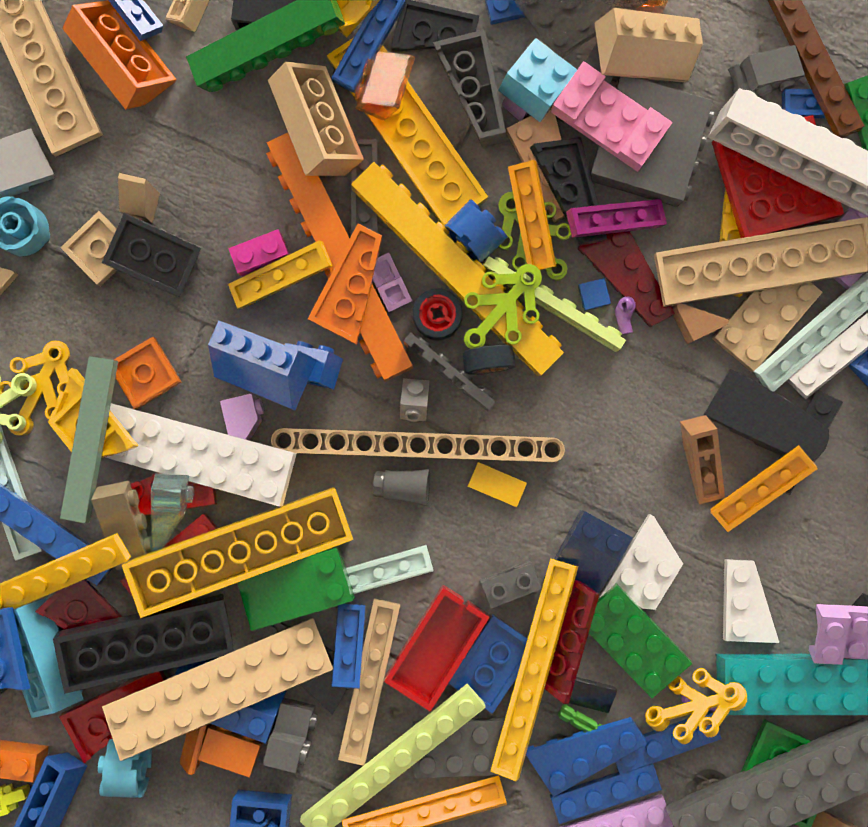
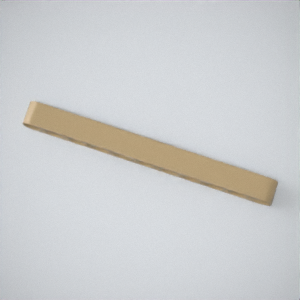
M291 428L278 429L271 437L273 447L301 454L556 462L563 457L565 452L562 441L557 438ZM287 433L291 437V444L287 448H282L279 445V437ZM311 434L316 435L318 438V445L314 449H309L305 445L306 437ZM336 435H341L345 439V446L341 450H335L332 447L331 442ZM363 436H368L372 440V446L367 451H361L358 447V440ZM389 437H395L399 441V447L394 452H388L384 448V442ZM415 438H422L426 443V448L421 453H415L411 450L410 445ZM441 439L451 441L452 450L450 453L442 454L438 451L437 443ZM474 440L478 443L479 450L475 455H469L465 452L464 444L466 441ZM494 441H501L505 445V452L501 456H496L491 451V444ZM521 442H527L531 446V453L527 457H523L518 453V445ZM550 442L554 443L558 448V453L553 458L548 457L544 450L545 446Z

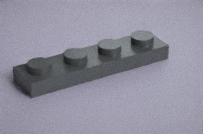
M356 139L364 160L351 170V184L373 162L378 165L377 139ZM351 187V235L358 223L378 233V215L356 195Z

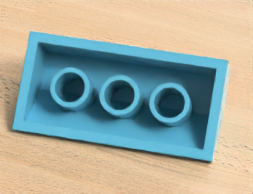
M47 598L14 609L30 689L22 690L31 718L53 714L84 700L81 694L83 690L64 694L53 643L54 636L61 629L57 627L56 622L35 612L48 600Z

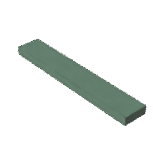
M91 356L88 358L60 519L90 523L93 508L91 499L96 490L118 361Z

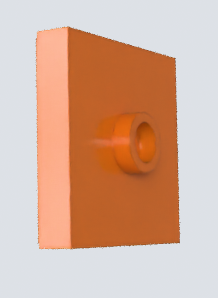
M155 337L149 338L114 359L118 361L116 380L133 409L137 410L182 383Z

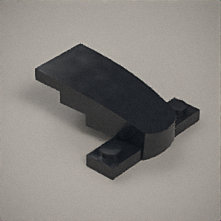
M730 369L704 415L729 428V431L753 441L755 445L779 454L780 456L777 461L799 445L808 457L815 462L827 447L829 427L843 402L817 390L806 411L763 385ZM795 486L787 490L785 493L791 495Z

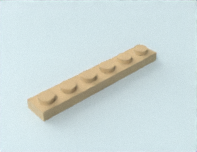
M374 598L362 651L360 688L353 691L338 758L340 761L365 765L400 604Z

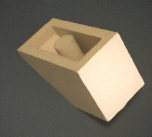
M119 173L120 212L143 222L153 223L160 193L144 178Z

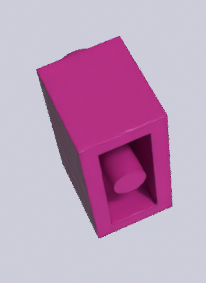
M279 229L228 248L237 273L241 277L290 255Z

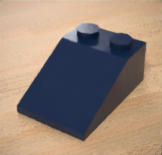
M580 510L554 559L578 566L575 580H579L599 594L621 561L633 537L586 511Z

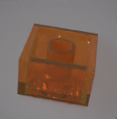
M377 52L372 59L368 58L362 74L366 75L364 83L358 85L354 99L358 100L355 109L383 121L396 112L400 107L415 57L405 54Z

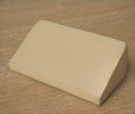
M173 0L165 20L195 32L209 0Z

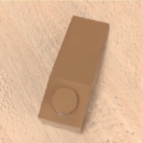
M706 415L680 421L683 446L698 503L703 504L725 498L717 428Z

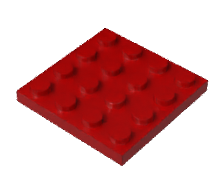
M813 115L804 117L806 121L816 125ZM713 140L711 142L740 238L786 231L838 218L844 214L841 202Z

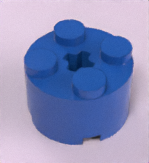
M471 199L445 225L449 231V236L455 242L457 240L461 242L468 250L467 255L474 261L476 259L479 262L486 260L508 238L501 228L494 226L496 222L494 216L486 209L481 212L480 207Z

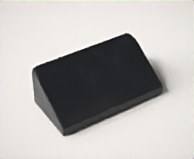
M576 677L569 704L609 713L617 689L611 685Z

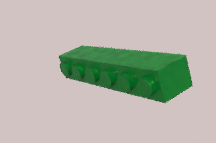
M296 0L186 56L197 87L208 92H216L230 81L243 79L246 73L252 70H260L267 67L268 62L276 58L281 59L289 56L292 53L291 51L298 47L312 45L315 39L322 35L327 36L336 33L339 27L345 25V21L337 0Z

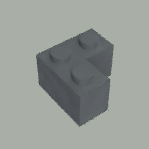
M284 697L280 704L274 731L269 738L263 762L264 766L296 773L299 764H305L312 742L307 740L309 730L314 731L318 714H314L315 705Z

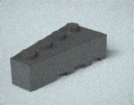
M485 29L433 42L439 60L482 148L508 142Z

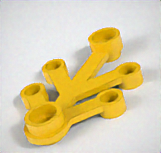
M51 341L44 346L43 352L25 359L16 357L11 360L10 369L18 374L26 373L29 368L44 364L40 373L31 376L36 380L37 387L35 392L26 398L18 414L26 420L24 429L21 431L9 429L14 435L25 436L33 430L34 424L30 417L42 394L47 405L45 409L47 419L51 416V410L56 408L57 397L52 385L51 376L54 370H56L60 381L57 386L58 393L63 391V387L70 378L67 376L68 370L66 367L70 357V350L65 343ZM54 349L59 351V355L56 358L52 357ZM19 361H22L23 367L21 370H17L16 364ZM3 381L0 383V394L4 393L6 385L11 387V382ZM29 382L24 385V390L29 387ZM18 418L15 419L14 422H13V426H14V427H15V423L19 420Z
M699 668L693 673L692 678L699 687H708L717 694L706 697L688 686L678 676L668 687L674 694H681L691 700V702L665 709L659 706H652L646 711V722L653 730L663 731L668 727L671 719L691 714L685 724H679L674 728L673 736L681 744H687L692 740L693 733L699 726L700 731L705 736L714 737L719 732V726L730 710L738 711L746 705L747 692L745 688L736 682L724 685L712 678L704 668ZM705 675L704 679L699 681L700 677ZM718 707L712 717H705L711 708ZM712 724V727L706 730L707 726ZM686 731V734L680 737L681 733Z

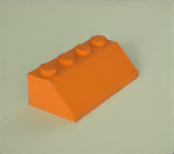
M109 0L72 5L62 29L125 110L146 105L175 83L176 78L146 40L140 41Z

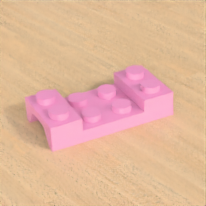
M583 61L554 102L551 113L638 172L673 122L650 107L647 110L604 81L605 75H602V73Z

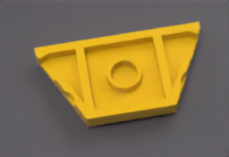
M73 368L67 373V376L70 378L65 390L60 391L57 398V406L52 411L48 421L49 425L71 452L85 381L79 371ZM109 411L101 458L132 450L139 446L111 411Z

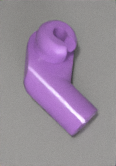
M631 297L620 299L615 309L618 328L622 335L633 333L630 319L636 306Z

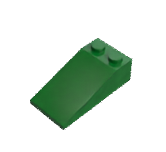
M340 547L302 558L237 582L251 631L322 611L355 599Z

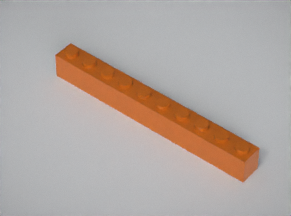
M287 132L267 142L270 151L266 154L272 167L278 166L282 173L277 177L284 191L290 189L294 197L289 201L295 213L301 212L305 219L301 225L307 237L313 236L315 242L323 241L332 263V267L324 270L329 279L350 238L319 176H305L290 135ZM371 284L360 329L363 339L359 340V343L365 355L371 353L375 362L370 365L377 379L383 377L384 381L387 382L413 369V365Z

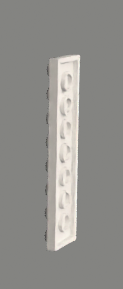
M111 403L110 411L139 446L105 458L272 505L283 506L297 453Z

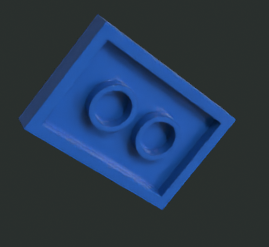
M492 614L448 684L457 690L468 684L484 701L485 709L493 714L517 678L528 638Z

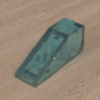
M155 474L151 487L152 552L164 548L185 515L187 504L193 502L194 486H189V475Z

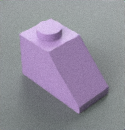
M251 393L220 401L228 435L251 440L262 422L261 414H264L261 399H257L256 395Z

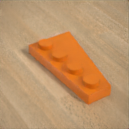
M359 223L357 224L308 317L309 321L355 345L358 342L382 242V235Z

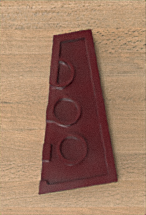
M630 231L606 234L607 239L603 242L578 246L577 249L593 263L594 268L605 276L617 292L623 297H631L634 300L636 306L634 311L649 327L675 314L671 306L663 307L660 285Z

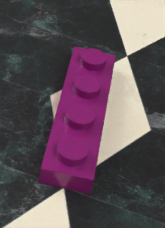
M661 199L571 208L566 212L572 238L661 228L667 224Z

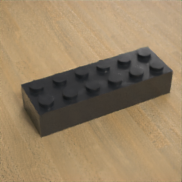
M223 594L177 604L140 618L139 613L61 630L53 638L64 694L217 658L234 652Z

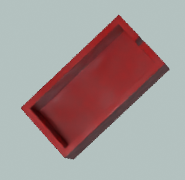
M442 585L384 679L386 684L430 712L490 618L487 612L467 600L463 604V597L445 585Z

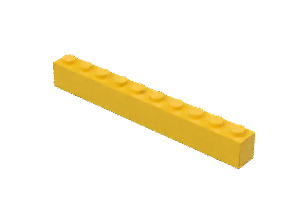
M373 162L351 184L352 190L463 302L465 296L470 292H475L478 295L504 293L506 289L503 285H496L492 289L483 286L482 277L487 271L484 265L477 259L473 262L466 255L468 253L466 247L458 240L454 242L448 236L449 231L439 221L435 223L429 217L431 214L422 203L417 205L410 198L412 196L410 191L403 184L398 186L391 179L393 177L392 173L384 165L379 167ZM487 276L485 278L486 284L493 285L495 283V278L491 280ZM469 296L467 302L469 305L474 306L478 300L475 296ZM516 299L518 330L522 335L521 340L514 345L506 342V312L491 330L506 345H511L513 352L537 376H541L564 353L560 349L562 345L553 335L548 337L541 330L543 325L539 321L534 324L525 323L522 317L524 306ZM497 305L478 306L471 310L484 321ZM526 315V318H527L529 321H534V320H535V317H534V316H531V317L529 318V317ZM515 331L509 332V340L516 341L518 334Z

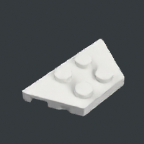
M651 514L647 515L621 561L600 592L599 598L617 583L640 608L656 610L683 563L655 517Z

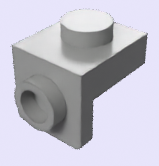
M403 378L400 419L411 422L426 421L429 380Z

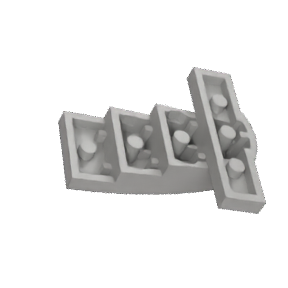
M31 128L0 139V198L29 191V186L54 179V173Z

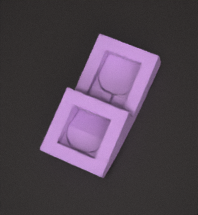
M388 252L378 257L372 280L388 312L411 302L412 299L390 253Z

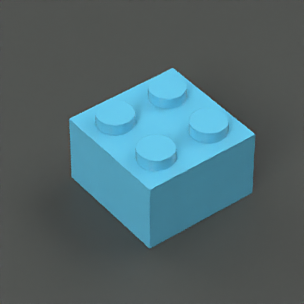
M535 38L507 72L498 91L537 121L541 122L577 69Z

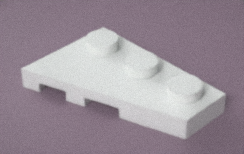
M725 559L723 640L779 643L755 562L752 560Z

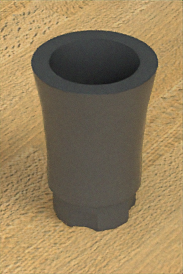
M430 469L376 471L373 481L374 497H384L386 500L405 501L423 506L428 505Z

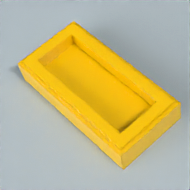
M477 462L468 487L517 507L527 483Z

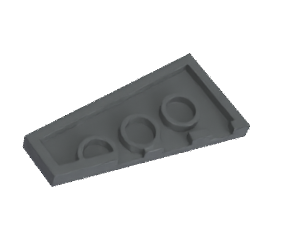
M411 332L404 339L406 349L486 411H489L496 402L492 399L494 396L492 392L482 385L478 388L471 382L473 378L469 374H466L462 369L457 371L450 365L452 362L441 353L436 354L430 349L431 345L419 336L417 338Z

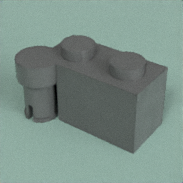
M795 45L749 55L740 65L736 64L728 69L734 85L733 94L740 88L757 94V97L765 96L775 89H780L781 92L785 89H791L796 86L795 82L805 75Z

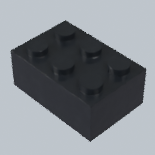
M123 213L102 263L180 298L201 252V248Z

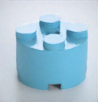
M9 196L0 198V248L16 256H28L39 251L50 239L49 224L45 215L38 208L23 199Z
M109 739L106 755L100 756L98 762V773H102L99 790L100 796L143 797L150 778L145 776L147 768H151L152 750L149 749L120 761L114 741Z

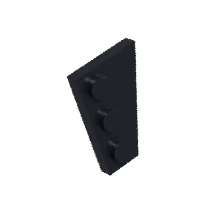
M405 0L406 4L398 18L391 51L435 48L433 42L476 32L479 15L414 0Z

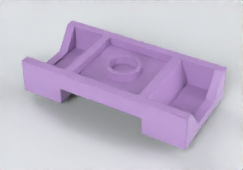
M816 604L817 635L815 645H809V652L813 662L842 665L843 658L868 659V607Z

